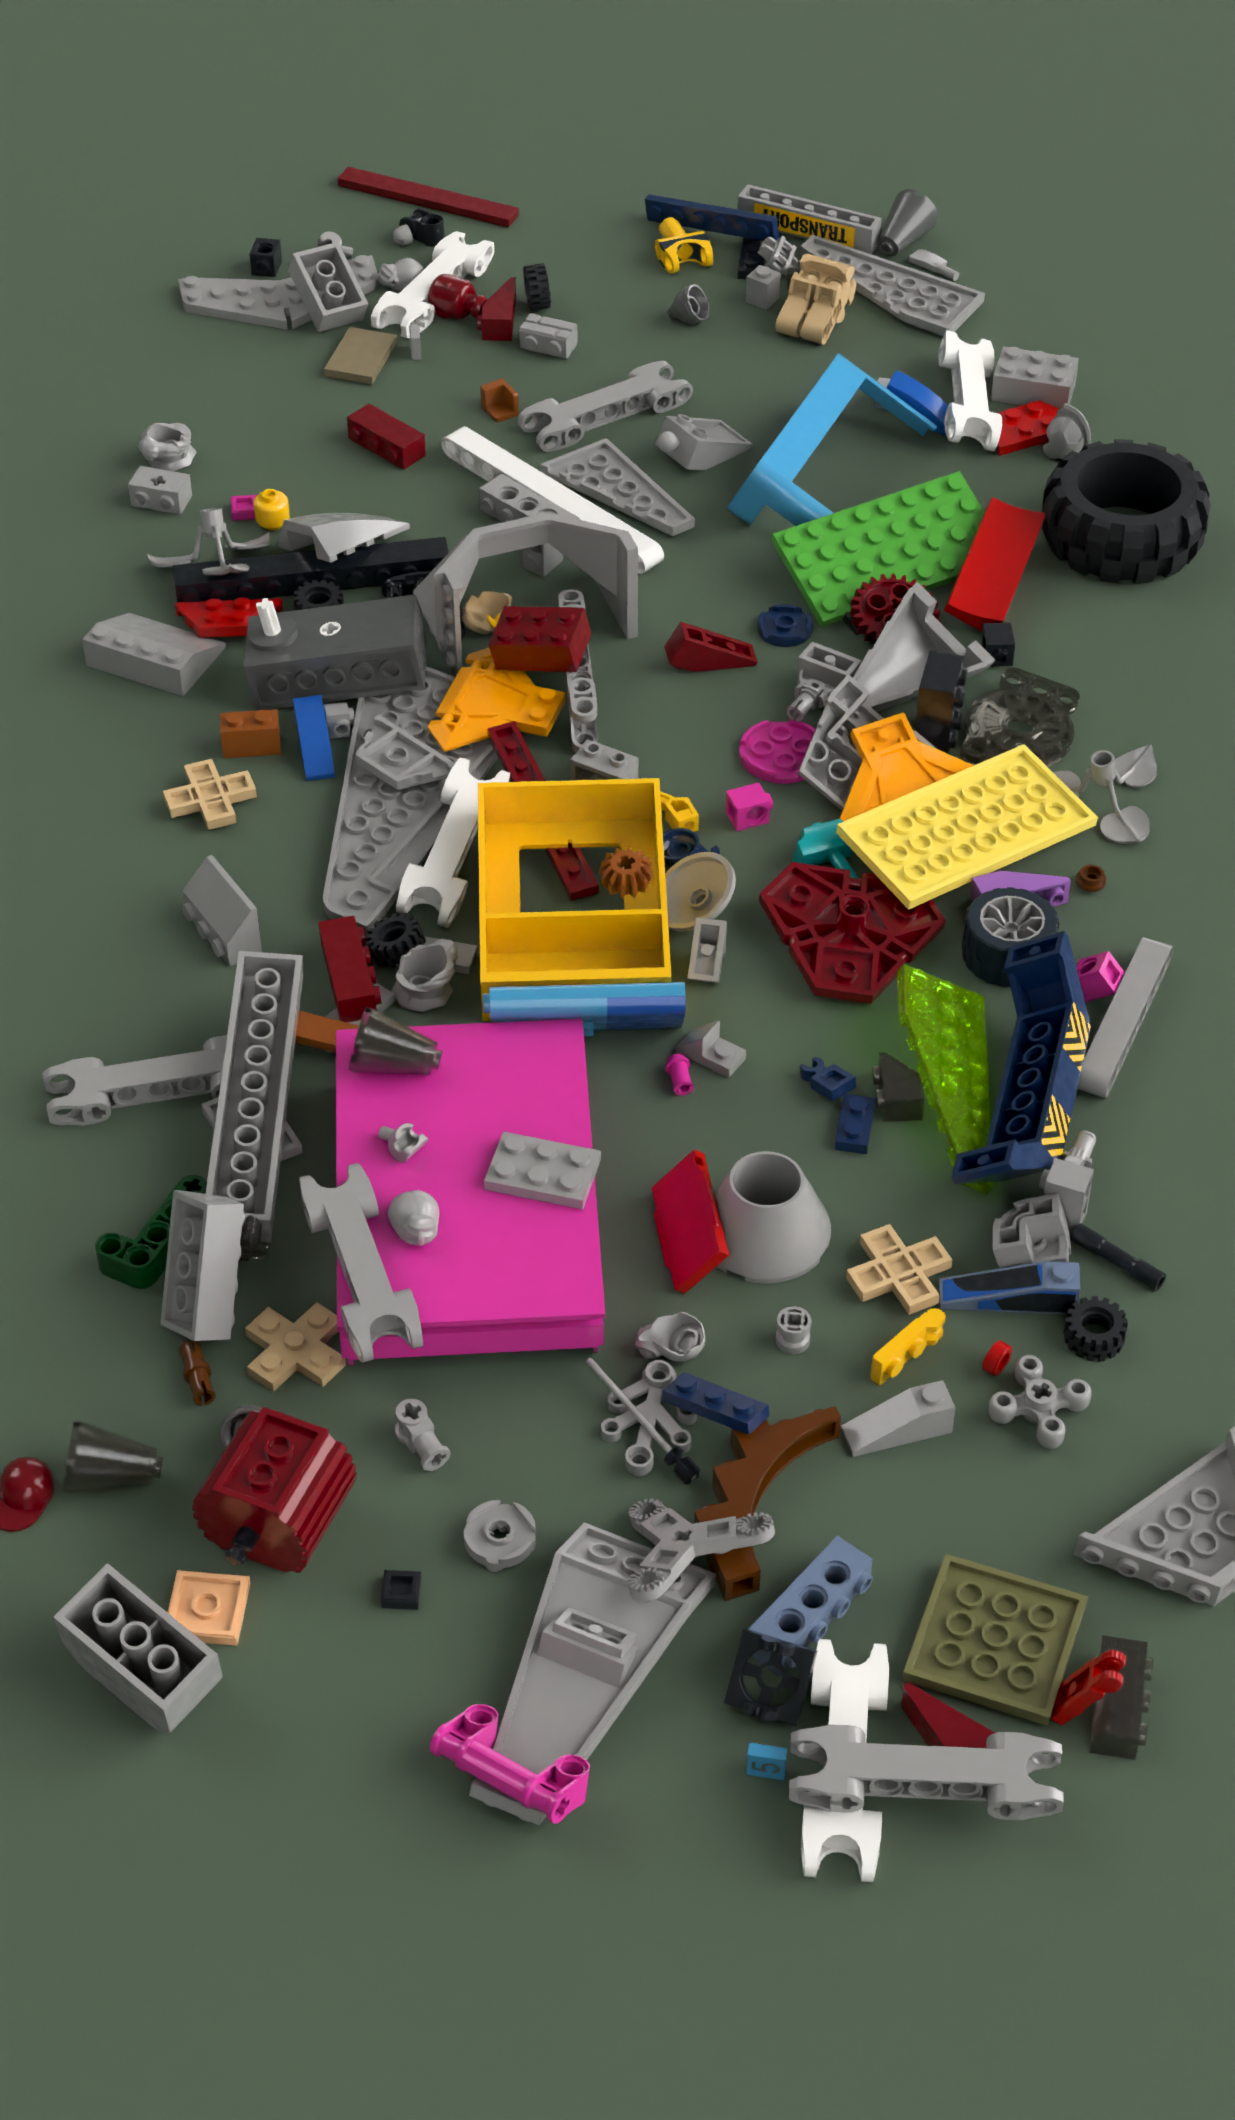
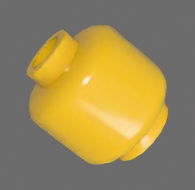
M266 489L255 497L253 503L256 522L261 527L271 531L282 528L284 520L290 518L287 496L275 489Z

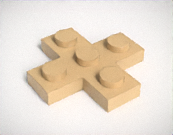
M212 759L184 765L185 776L189 785L163 791L164 801L171 818L200 811L208 830L237 823L236 814L231 804L257 797L256 787L248 770L220 777Z
M891 1224L860 1235V1245L871 1261L847 1269L846 1279L862 1302L893 1291L908 1315L939 1303V1293L927 1277L950 1269L952 1267V1258L936 1236L906 1247Z
M317 1302L294 1323L270 1307H267L245 1327L246 1337L265 1349L247 1366L248 1375L273 1392L297 1370L324 1387L346 1366L345 1358H342L340 1353L326 1345L337 1333V1315Z

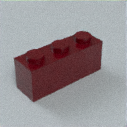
M370 403L347 416L348 438L401 469L408 468L426 456L425 434Z

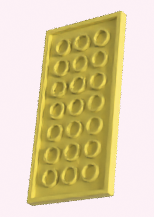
M1023 744L841 822L837 825L836 833L909 910L971 882L972 877L996 871L1094 827L1098 817Z

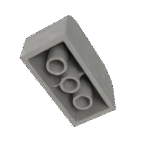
M108 1563L53 1617L60 1639L71 1656L98 1682L149 1725L163 1734L169 1735L223 1678L218 1654Z

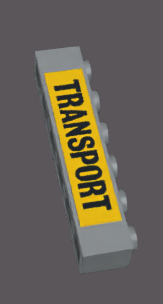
M749 184L738 195V210L777 216L778 232L804 239H809L812 235H816L872 254L878 246L877 241L881 233L882 219L880 217Z

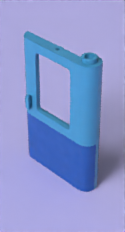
M685 982L489 987V993H483V1012L490 1013L491 1023L583 1018L584 1037L594 1036L593 1030L682 1028L686 1011Z

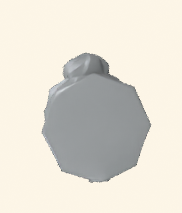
M153 423L141 434V440L138 444L139 451L152 468L176 471L191 465L197 453L190 445V429L181 423Z
M443 938L429 945H418L415 948H411L406 955L401 956L399 970L395 976L397 981L392 989L401 1008L425 1012L432 1008L445 1006L453 992L449 981L456 971L454 965L456 963L455 960L458 959L457 946L454 945L452 940Z

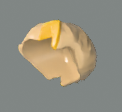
M484 591L478 598L471 595L463 607V623L470 630L480 634L494 632L504 606H511L512 596L494 591Z

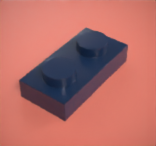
M850 1094L843 1095L835 1150L867 1154L876 1098Z

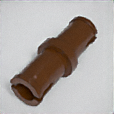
M192 1340L194 1351H192L190 1342L186 1341L179 1347V1353L185 1367L183 1370L184 1379L190 1384L194 1403L202 1406L200 1396L202 1394L205 1405H208L216 1397L210 1381L212 1374L210 1365L204 1361L201 1344L198 1341Z

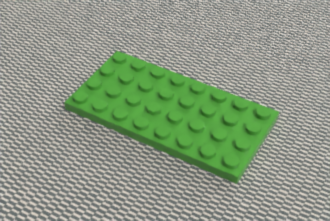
M958 471L773 533L771 541L820 627H824L841 621L844 613L850 612L851 601L856 589L861 588L862 582L869 584L871 577L879 581L881 574L890 579L892 573H894L897 580H901L902 576L906 575V582L910 583L916 579V582L921 586H926V591L956 581L984 510L961 472Z

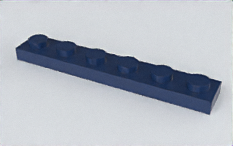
M651 194L645 198L647 220L662 223L664 219L673 217L681 226L761 241H764L767 237H772L775 240L779 238L777 216Z

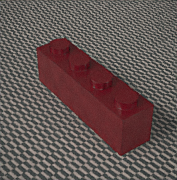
M355 916L318 922L321 947L339 1020L353 1022L378 1018L376 1005L382 1004L379 986H373L376 984L374 967L367 966L371 964L368 946L362 947V945H366L364 928L357 927Z

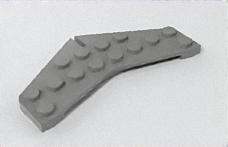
M359 255L354 259L347 260L364 295L379 287L378 273L372 255ZM196 276L178 279L183 308L189 313L288 330L286 316L290 317L293 329L312 320L291 277L279 281L198 278Z

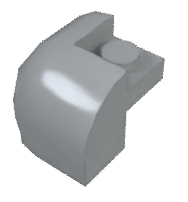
M1059 1193L1014 1202L1012 1210L1005 1213L1000 1219L995 1218L993 1224V1252L999 1268L1043 1261L1069 1262V1255H1071L1070 1236Z

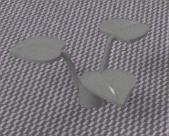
M222 508L200 510L202 525L197 526L198 534L192 554L167 558L154 557L150 554H147L149 562L157 567H173V565L191 563V561L197 560L203 533H206V538H215L220 567L203 569V574L218 576L226 575L230 572L241 573L248 571L249 566L246 564H225L220 540L222 533L227 542V545H224L226 550H253L270 545V533L268 532L257 539L244 543L232 542L226 529V523L223 522Z
M1151 744L1132 750L1116 759L1109 751L1101 750L1095 752L1091 756V768L1085 770L1086 776L1082 784L1080 778L1073 772H1053L1078 798V792L1085 791L1090 778L1100 786L1108 785L1115 813L1106 815L1100 823L1101 833L1107 840L1119 844H1134L1146 839L1150 831V822L1147 814L1136 806H1128L1120 811L1113 780L1117 784L1124 782L1132 788L1142 787L1151 783L1157 775V764Z

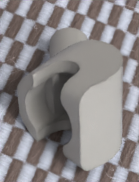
M328 231L320 235L317 247L338 242L344 255L352 258L353 248L342 246V240L338 234Z
M403 1124L396 1130L382 1126L378 1132L379 1138L388 1141L389 1152L401 1163L406 1162L428 1142V1138L424 1134L417 1135L412 1130L413 1124Z

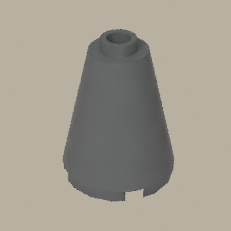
M905 189L896 196L877 241L882 253L890 256L897 255L936 225L938 212L927 196L923 194L920 197L915 194L916 190Z

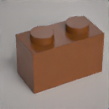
M278 709L220 713L223 758L281 755Z

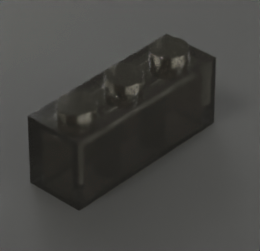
M1102 1635L1098 1656L1112 1649L1121 1651L1126 1656V1664L1118 1672L1123 1676V1686L1115 1693H1105L1101 1700L1094 1702L1089 1753L1135 1760L1138 1745H1146L1148 1723L1141 1722L1142 1713H1148L1151 1696V1690L1144 1689V1681H1151L1153 1658L1147 1657L1148 1642Z

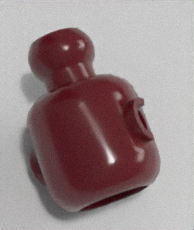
M451 274L437 276L433 280L428 292L429 304L434 306L435 313L443 319L448 317L464 319L469 314L477 318V315H482L483 304L488 300L484 295L476 294L475 287L469 279L465 280Z

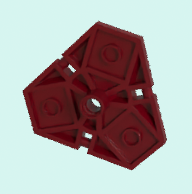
M791 862L760 892L759 896L760 905L769 920H771L773 927L776 928V932L780 935L782 942L789 946V954L799 967V971L803 974L806 983L815 996L872 1004L886 987L898 977V974H901L905 969L906 963L912 962L927 947L928 943L944 929L946 922L932 899L908 910L875 874L862 872L861 879L851 878L850 870Z

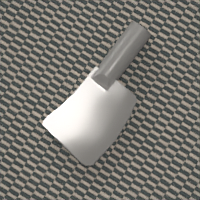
M919 249L909 256V263L936 272L952 281H956L959 277V272L946 266L947 261L927 250Z

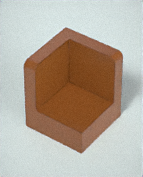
M503 378L480 386L481 408L495 422H501L519 415L518 393Z

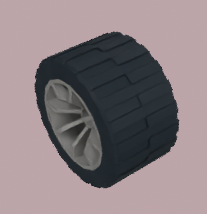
M996 888L982 893L972 901L966 911L962 944V957L966 967L976 977L985 980L987 983L996 984L1001 987L1010 986L1008 974L1004 970L1009 947L1058 933L1059 918L1055 908L1051 906L1049 901L1043 899L1037 893H1032L1022 888Z

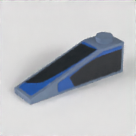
M1043 1261L939 1278V1309L1067 1315V1311L1069 1308L1071 1309L1072 1304L1075 1301L1079 1302L1081 1290L1079 1263Z

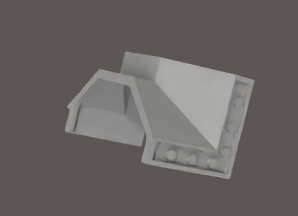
M550 512L474 528L468 535L462 538L413 590V594H416L422 616L426 618L432 635L434 634L437 640L439 650L445 652L448 668H453L457 675L460 668L463 667L460 603L479 558L547 543L594 579L626 638L638 637V547L629 531Z

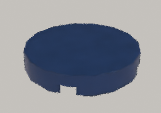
M789 604L774 605L769 607V611L765 613L763 611L759 615L757 629L759 636L765 642L774 646L792 647L805 643L811 637L813 620L808 612L806 615L802 612V608Z

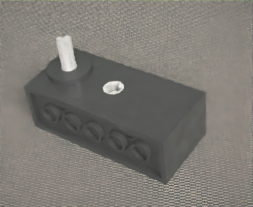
M416 594L276 613L273 601H268V598H264L262 602L256 603L259 615L250 616L248 619L243 668L257 711L292 707L293 698L321 695L323 702L425 689L427 637Z

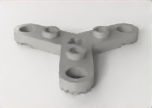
M650 1498L649 1502L647 1499H644V1503L638 1501V1505L633 1504L629 1508L628 1514L631 1525L656 1546L639 1565L640 1569L635 1572V1575L632 1574L628 1578L631 1597L641 1602L661 1597L695 1556L711 1553L723 1554L732 1549L759 1545L769 1541L775 1535L771 1515L764 1514V1512H760L758 1515L757 1512H754V1516L747 1514V1517L743 1516L736 1519V1516L691 1524L673 1509L664 1506L662 1501L659 1502L658 1499L654 1501V1499Z

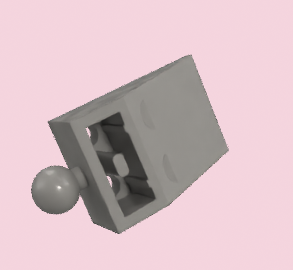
M678 414L677 417H665L655 445L662 452L667 453L689 470H707L750 450L753 446L751 442L722 420L690 418L682 414Z

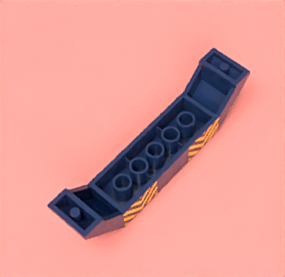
M1065 931L1009 947L1004 970L1009 977L1017 1019L986 1146L957 1154L951 1176L955 1184L1001 1182L1042 1172L1044 1169L1050 1170L1055 1158L1062 1160L1091 1030L1069 937Z

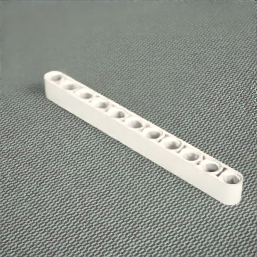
M461 427L441 440V446L446 456L488 482L503 474L578 516L580 520L629 531L638 547V574L645 573L664 560V552L656 541L468 427Z

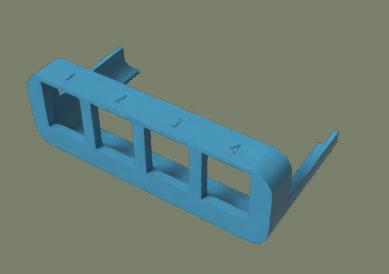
M838 353L726 509L749 526L765 504L795 526L833 514L831 510L792 481L858 389L922 436H924L928 429L934 431L937 426Z

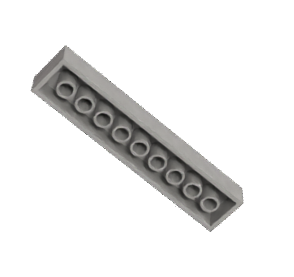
M239 951L205 1194L228 1197L244 1204L245 1221L241 1229L240 1241L271 1243L303 983V955Z

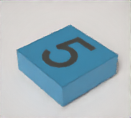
M749 1743L746 1775L784 1780L787 1749Z

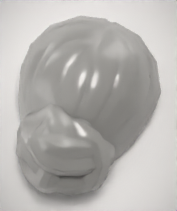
M411 258L398 260L395 264L384 263L378 273V280L383 286L390 287L396 291H402L424 268L419 262Z
M421 1190L406 1191L398 1194L391 1201L387 1212L388 1219L401 1240L410 1245L422 1246L430 1243L437 1236L439 1207L437 1201L429 1193Z
M686 1312L658 1317L653 1324L640 1327L635 1341V1348L639 1349V1353L646 1359L658 1358L662 1355L672 1361L685 1362L697 1357L705 1346V1331L702 1323L696 1317Z

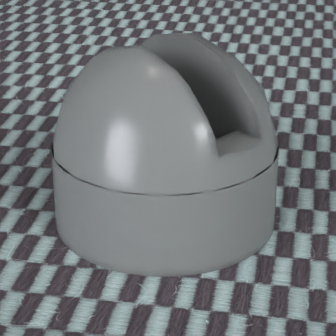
M407 224L399 226L394 230L393 239L395 243L400 246L413 243L412 233Z

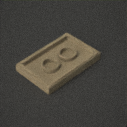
M349 327L326 364L324 376L372 385L397 344V335Z

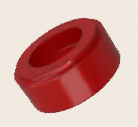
M1001 1340L995 1342L983 1361L982 1369L992 1376L999 1375L1005 1369L1012 1356V1347Z

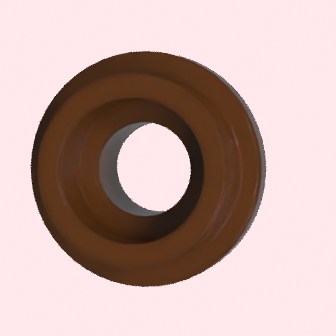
M1093 864L1085 865L1076 875V884L1084 891L1097 892L1105 887L1106 876L1101 867Z

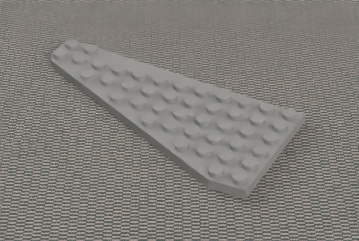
M427 666L425 689L358 698L323 892L324 911L330 919L355 916L357 927H363L366 935L369 934V928H375L373 924L376 921L380 922L397 900L401 881L409 863L421 866L430 854L450 809V805L440 802L441 793L447 778L396 790L356 764V753L359 747L364 744L367 732L373 729L375 716L381 715L454 763L460 757L470 760L469 773L478 780H483L498 759L489 738L443 752L429 732L428 725L431 720H441L440 717L435 716V712L455 677Z

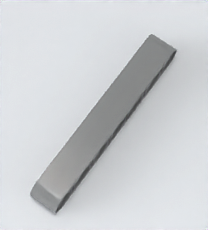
M1145 937L1141 939L1084 1058L1078 1090L1103 1098H1107L1169 966L1173 946Z

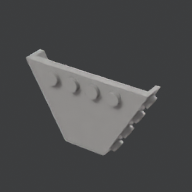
M1235 1426L1229 1430L1224 1443L1098 1532L1091 1534L1085 1531L1079 1535L1073 1555L1083 1558L1088 1563L1100 1564L1117 1570L1126 1577H1136L1152 1583L1159 1589L1171 1590L1185 1595L1197 1603L1215 1606L1235 1591Z

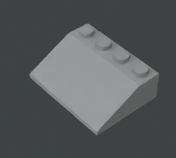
M126 613L96 623L82 639L86 666L180 696H184L226 647L225 642L209 637L199 638L193 632L132 613Z

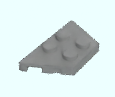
M379 714L374 718L373 729L367 732L364 744L359 747L356 753V764L396 790L447 778L455 764Z

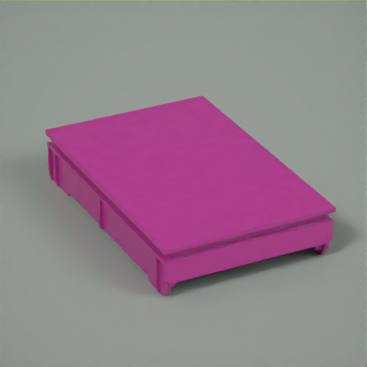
M583 1018L336 1030V1187L347 1181V1165L359 1163L372 1185L379 1210V1216L366 1219L392 1291L411 1289L418 1308L423 1338V1347L411 1349L401 1337L384 1335L378 1338L372 1346L374 1359L592 1348L593 1353H598L599 1345H604L603 1318H605V1303L595 1178L584 1209L489 1191L484 1188V1180L503 1131L593 1149ZM403 1124H413L412 1130L417 1135L424 1134L428 1138V1142L406 1162L401 1163L389 1152L388 1141L379 1138L378 1132L382 1126L396 1130ZM421 1190L429 1193L437 1201L439 1207L437 1236L430 1243L422 1246L410 1245L401 1240L393 1229L387 1212L391 1201L400 1193ZM337 1257V1332H340L342 1358H347L348 1365H354V1360L359 1359L350 1345L340 1308L343 1305L354 1303Z

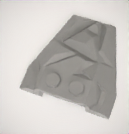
M849 674L829 695L798 771L802 778L841 811H843L862 763L850 733L852 729L884 719L865 703L870 692ZM914 731L918 741L935 748L917 731Z

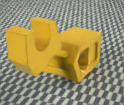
M660 791L661 810L665 811V820L672 829L684 828L693 832L698 831L699 814L689 798L673 797Z

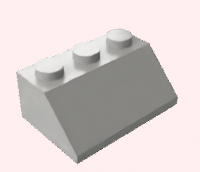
M207 856L183 889L184 904L181 907L185 918L188 921H193L201 938H207L215 955L218 958L222 957L230 967L237 963L239 951L262 952L257 908L214 856Z

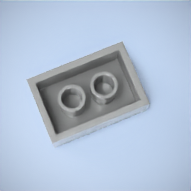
M338 242L293 253L288 272L318 332L363 321L368 302Z
M1003 346L993 375L991 401L1022 406L1040 400L1059 409L1065 403L1069 405L1076 385L1079 358Z

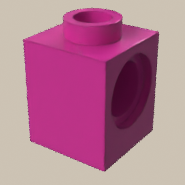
M759 782L726 791L725 813L736 831L769 823L773 801L770 794L765 793Z
M1109 951L1079 959L1076 964L1085 1002L1114 995L1125 974Z

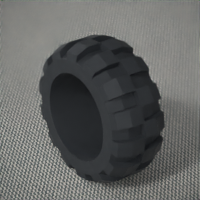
M1115 439L1114 443L1103 444L1101 441L1084 445L1079 453L1071 451L1061 459L1048 477L1043 495L1042 512L1045 513V519L1042 524V530L1052 552L1060 561L1067 559L1070 569L1084 576L1090 573L1100 576V581L1119 584V580H1133L1134 584L1153 582L1156 576L1161 575L1167 578L1179 572L1198 553L1204 544L1211 507L1209 501L1210 494L1200 472L1194 471L1192 463L1179 453L1172 455L1166 451V447L1150 442L1147 445L1133 443V440ZM1126 507L1137 509L1148 514L1123 515L1109 512L1101 508Z

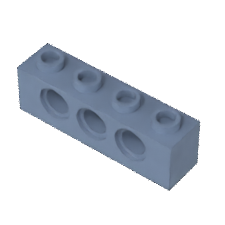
M837 1535L752 1624L749 1630L804 1647H808L812 1642L818 1643L819 1639H822L825 1635L828 1625L835 1617L840 1619L847 1612L851 1600L858 1593L860 1595L864 1594L873 1581V1576L871 1575L873 1559ZM807 1606H815L817 1608H808ZM785 1630H792V1631H794V1632H793V1633H787V1632H784V1631H785ZM759 1650L752 1657L763 1664L770 1660L772 1651ZM783 1656L781 1664L785 1670L789 1667H796L795 1662L790 1657ZM771 1665L766 1666L777 1675H782L781 1671L777 1667Z

